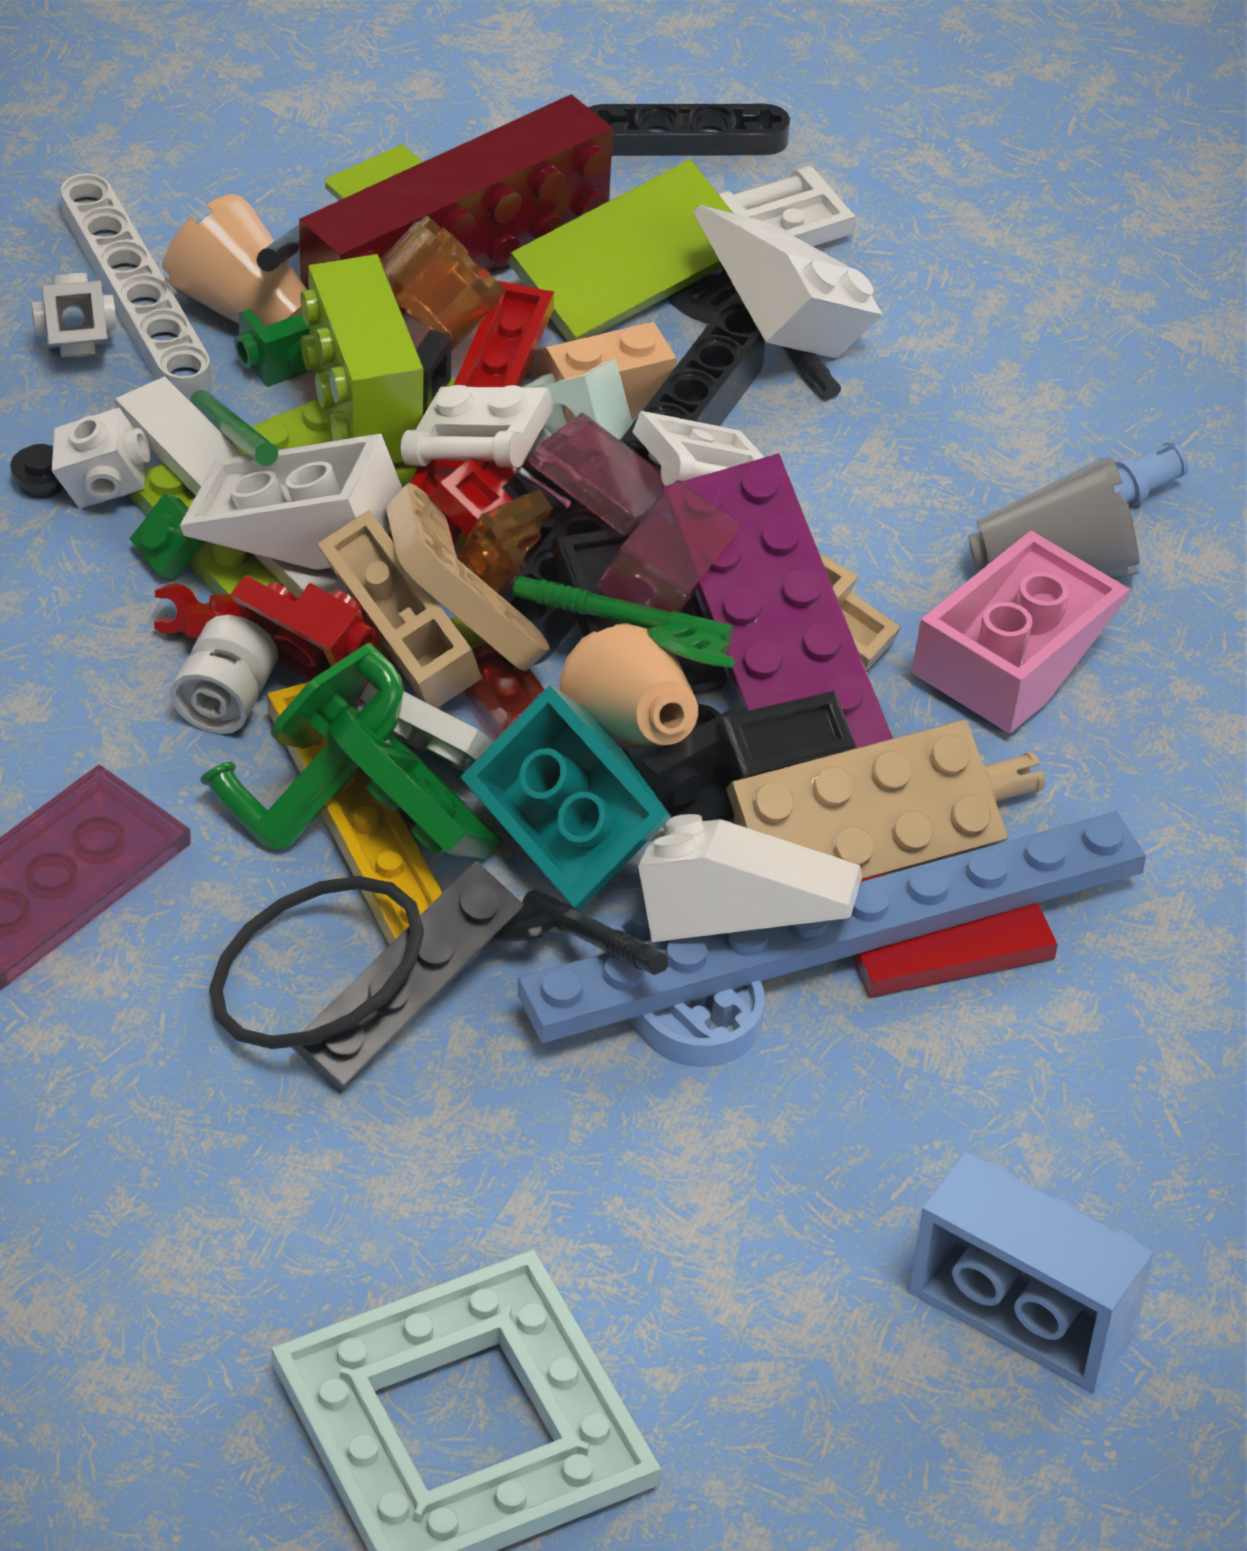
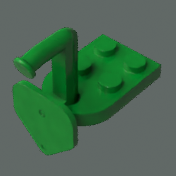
M371 643L360 647L312 679L275 721L271 729V736L279 744L304 749L314 745L323 737L328 743L268 810L236 777L234 773L236 765L233 762L219 764L205 772L200 778L201 783L209 786L218 801L263 846L271 850L285 849L295 843L360 769L371 778L366 784L371 794L392 811H396L401 807L416 822V825L411 829L412 833L436 855L441 856L445 851L458 859L462 856L487 859L503 842L426 764L392 734L401 712L404 694L402 679L392 663ZM368 680L378 692L360 711L352 706L359 699Z

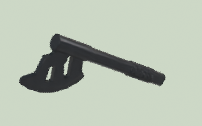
M724 267L721 270V275L709 274L668 296V299L677 308L688 315L704 321H711L716 313L727 304L743 302ZM703 290H706V291L703 292L701 295H699L697 298H693V297H692V296L696 295L697 293H699V292H701V291H703ZM731 295V296H730L727 300H725L722 304H720L719 306H715V304H716L722 297H727V296ZM781 346L788 354L790 360L825 399L828 400L840 393V384L816 354Z
M531 890L526 893L522 901L524 907L520 915L494 940L495 942H512L543 937L547 931L555 927L604 950L610 956L636 969L644 970L652 975L664 972L668 967L667 956L654 949L651 945L621 930H615L576 911L574 907L539 890Z

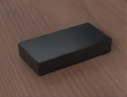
M836 691L722 716L715 724L735 781L857 749Z

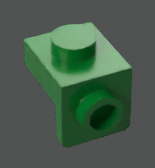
M251 309L239 312V335L234 339L237 356L246 369L252 368L266 387L314 371H307L303 360L301 337L310 335V328L306 326L302 313L264 326Z

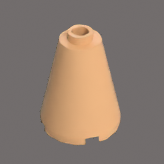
M228 194L214 199L206 205L213 213L200 223L191 217L170 243L162 263V269L169 274V277H164L167 283L175 290L239 325V312L251 309L264 326L302 313L300 292L307 289L288 260L270 272L263 271L258 266L256 260L258 253L275 240L251 204L242 196Z
M628 623L616 624L614 627L604 629L598 633L594 631L583 637L566 658L559 680L560 691L583 705L621 749L671 745L680 742L690 734L696 724L698 717L696 698L676 655L657 645L647 634L648 629Z

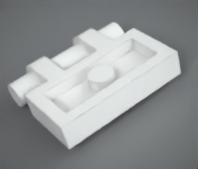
M369 682L360 698L368 703L378 690ZM404 692L401 712L393 733L404 738L407 744L420 751L428 749L435 755L450 762L453 768L465 773L494 743L480 730Z

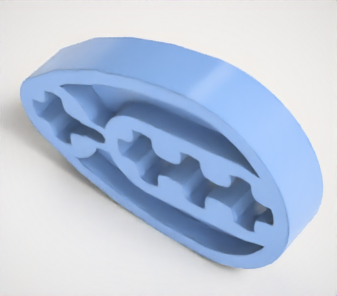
M632 912L616 918L610 925L611 928L621 930L643 942L651 940L648 917L645 913ZM759 980L752 982L750 985L728 989L715 995L694 1000L692 1002L696 1006L692 1009L689 1008V1002L628 1019L648 1045L663 1057L688 1066H717L741 1057L757 1041L763 1023L764 989ZM709 1004L712 1006V1015L705 1008ZM711 1019L713 1023L717 1026V1028L713 1030L710 1028ZM732 1025L734 1030L729 1031L727 1027Z

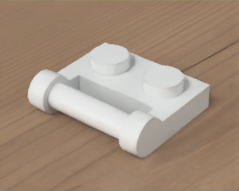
M811 166L793 170L789 178L734 195L730 191L718 193L734 214L771 223L811 246L854 234L855 215Z
M464 385L440 387L415 430H407L403 434L401 439L402 460L407 466H427L431 460L468 461L472 458L474 461H495L496 465L501 468H518L524 462L554 408L549 389L521 388L515 385L506 387H467Z
M641 411L632 431L649 451V458L661 465V480L665 486L764 458L740 430Z

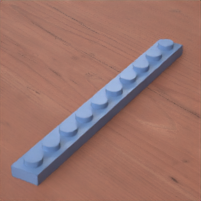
M1114 811L862 881L850 918L652 942L650 940L645 943L664 953L668 958L666 971L657 975L636 969L604 953L518 977L517 995L541 1043H546L669 1008L677 1004L715 995L728 989L750 985L752 982L759 980H768L1143 873L1146 854L1119 813Z

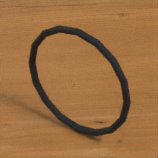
M362 876L319 881L279 898L244 924L220 955L209 988L215 1020L237 1041L269 1049L315 1044L355 1027L389 1001L415 967L424 936L417 903L392 882ZM356 889L388 895L405 910L411 933L402 962L381 990L348 1015L310 1031L272 1036L244 1029L227 1013L223 988L232 961L254 933L285 910L322 894Z

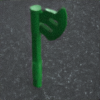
M519 576L515 580L513 587V596L536 601L537 604H545V606H553L557 609L562 608L565 611L570 610L573 613L590 614L647 628V634L657 645L676 655L709 665L734 668L735 660L726 654L733 637V625L676 611L668 612L591 593L589 590L583 591L581 588L574 589V587H566L564 584L557 585L556 582L552 581L549 583V581L543 579L540 581Z

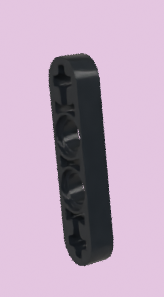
M598 104L588 107L613 127L612 156L772 155L783 151L788 145L790 117L783 108L773 104ZM660 127L670 131L652 132L646 128ZM715 127L724 131L707 132L700 128Z

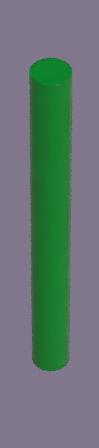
M199 390L191 396L190 402L224 436L262 466H270L276 462L279 455L277 447L205 390Z

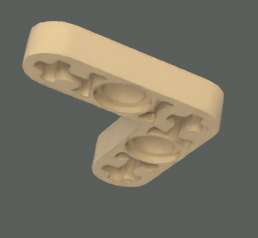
M407 483L386 504V511L399 563L418 585L509 662L523 671H528L549 650L546 639L524 615L457 559L444 513L425 492L417 486Z

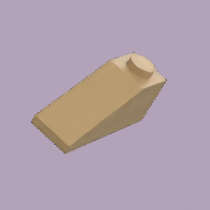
M370 510L317 543L323 556L348 594L364 609V618L370 627L376 629L377 638L420 700L438 708L482 679L471 647L435 598L418 585L401 566L396 555L394 542Z

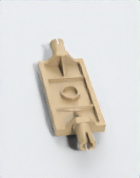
M965 719L733 781L726 790L734 811V824L858 864L861 868L862 879L906 870L1005 842L1008 839V835L996 802L1029 792L1042 791L1045 779L1043 770L1030 771V767L1040 764L1036 754L1033 752L985 766L980 758L968 720Z

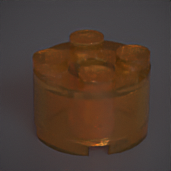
M425 216L420 222L416 221L380 258V262L396 302L425 328L451 335L452 353L474 331L480 322L500 303L499 299L507 291L483 267L479 268L466 256L469 252L445 228L441 229L433 220Z

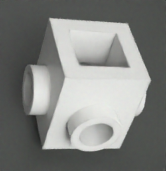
M87 273L52 276L53 285L42 286V301L31 302L35 337L46 336L47 349L60 348L61 358L96 355L95 345L105 344L107 341V330L116 329L113 294L103 295L101 281L88 282ZM75 307L82 311L84 323L80 327L69 328L63 323L62 313L67 308Z
M120 408L94 416H87L78 421L55 428L52 472L79 509L144 489L145 463L150 461V447L143 431L138 427L133 428Z

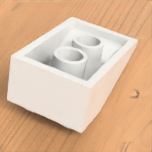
M699 205L693 211L766 343L838 359L883 315L872 297L873 287L871 283L858 270L850 268L771 223Z
M381 433L278 450V459L270 466L260 465L249 455L220 459L215 461L180 524L183 535L315 570L331 568V566L323 556L317 543L368 510L372 512L387 533L390 524L386 504L402 489Z
M686 814L670 818L651 838L638 865L652 942L850 918L862 880L861 868L858 864L721 819L702 822V817L698 814Z

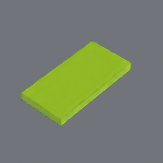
M690 158L514 250L510 254L508 264L525 286L554 291V309L550 317L568 342L602 333L721 269L723 265L693 211L699 205L733 213V211Z

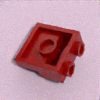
M245 575L231 592V596L242 617L258 624L275 642L278 650L277 663L309 681L367 643H371L377 649V631L365 623L363 619L364 609L355 599L340 590H334L329 594L309 583L297 598L288 589L276 582L271 581L265 586ZM367 680L366 683H365V686H364V688H363V691H362L360 697L362 696V694H363L365 688L367 687V685H368V683H369L368 680ZM359 697L353 706L358 708L363 700Z

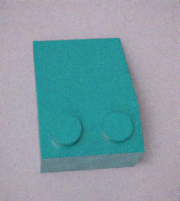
M551 685L527 707L461 776L462 780L571 905L579 911L671 818L668 811L627 755L583 705Z

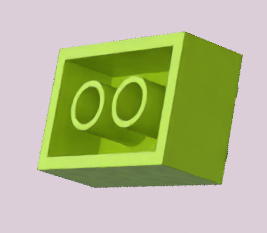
M378 254L308 265L309 290L300 292V303L304 322L310 328V335L301 337V349L307 371L316 370L317 372L315 385L320 407L322 409L330 408L332 412L330 413V428L333 441L381 433L392 463L404 462L401 456V439L403 434L407 430H415L423 417V366Z

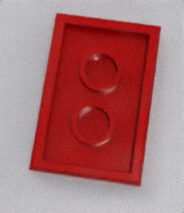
M879 875V876L864 878V879L861 880V882H862V881H866V880H870V879H873V878H877V877H880V876H884V875ZM1035 903L852 955V958L869 996L873 997L1055 959L1058 943L1039 904Z

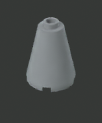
M1111 457L1099 459L977 520L978 533L968 535L975 569L978 570L986 567L1031 530L1109 577H1128L1139 574L1136 566L1140 564L1139 552L1129 504L1123 501L1120 492H1114L1113 486L1123 484L1115 461Z

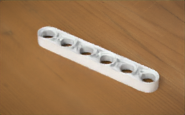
M78 174L68 178L60 189L63 217L97 278L101 281L106 294H113L115 310L154 379L157 380L165 376L188 400L191 399V396L196 391H208L211 384L209 355L111 185L105 178L95 174ZM84 197L99 199L96 202L85 204L74 202V200ZM102 230L118 232L116 235L107 237L92 235ZM127 263L138 266L133 270L127 271L112 269L117 264ZM137 298H153L157 300L154 304L143 306L131 303L132 300ZM163 332L178 335L172 340L164 341L151 338L152 335ZM185 367L198 370L196 374L191 376H176L170 373L174 369Z

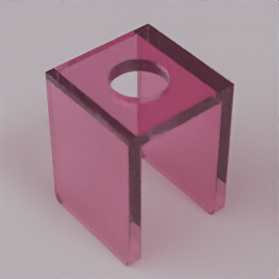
M677 480L620 547L598 583L597 588L614 599L668 612H680L698 590L696 587L697 583L737 535L740 525L684 482Z

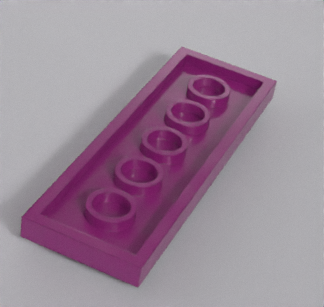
M780 453L664 486L663 500L709 620L730 624L734 627L732 641L726 654L735 660L734 668H728L742 706L747 710H753L836 691L857 748L893 739Z

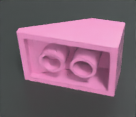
M1030 530L921 618L911 673L1011 734L1049 701L1126 601L1130 589Z

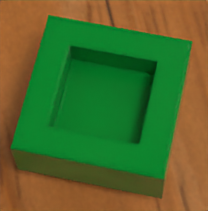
M164 493L130 537V540L160 576L175 581L205 541L183 535L180 524L189 508L180 498Z

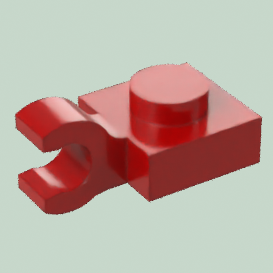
M470 458L441 481L429 495V498L445 513L453 524L457 525L473 540L502 516L514 502L505 492V486L513 480L521 468H501L494 462L487 469L483 470Z
M172 583L155 590L156 598L169 599L177 608L176 618L163 617L154 621V629L161 633L172 634L178 631H185V636L198 638L206 623L216 616L234 615L242 617L231 594L211 595L209 602L203 604L196 599L194 593L188 587L182 584Z

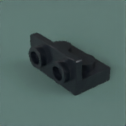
M741 704L692 730L680 742L665 745L641 759L640 775L668 811L671 818L686 814H698L702 817V822L719 819L729 821L734 818V811L726 788L735 779L715 724L722 716L748 711Z

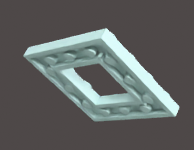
M534 1249L271 1347L272 1365L368 1551H496L660 1485L661 1468ZM500 1344L554 1442L428 1491L375 1391Z

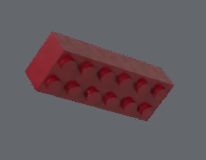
M570 94L299 219L300 280L306 289L309 290L308 265L378 254L400 312L404 314L485 274L508 265L510 254L514 250L609 201L613 127Z

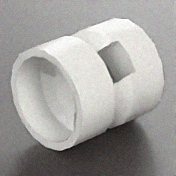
M222 615L208 621L170 690L171 701L178 713L190 724L211 733H234L242 728L259 696V692L263 690L277 663L278 650L275 642L263 628L244 617Z

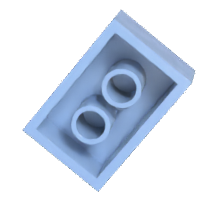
M965 1152L922 1208L909 1293L1094 1394L1135 1335L1154 1251L1139 1244L1129 1234L1113 1230L1077 1211L1067 1201L1058 1197H1051L1015 1178L1005 1168L996 1164H989Z

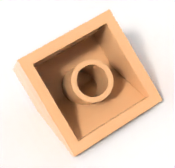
M650 322L536 350L528 373L533 381L551 373L556 381L578 377L607 360L615 359L631 419L635 420L676 367V356L655 322ZM562 405L569 433L572 435L576 426L575 416L568 407Z

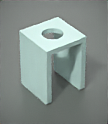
M615 359L607 360L578 377L556 381L551 373L543 375L522 387L548 388L554 404L551 414L529 451L530 455L540 444L548 441L560 449L564 447L577 457L605 452L616 445L633 424ZM562 405L568 407L575 416L576 426L571 436Z

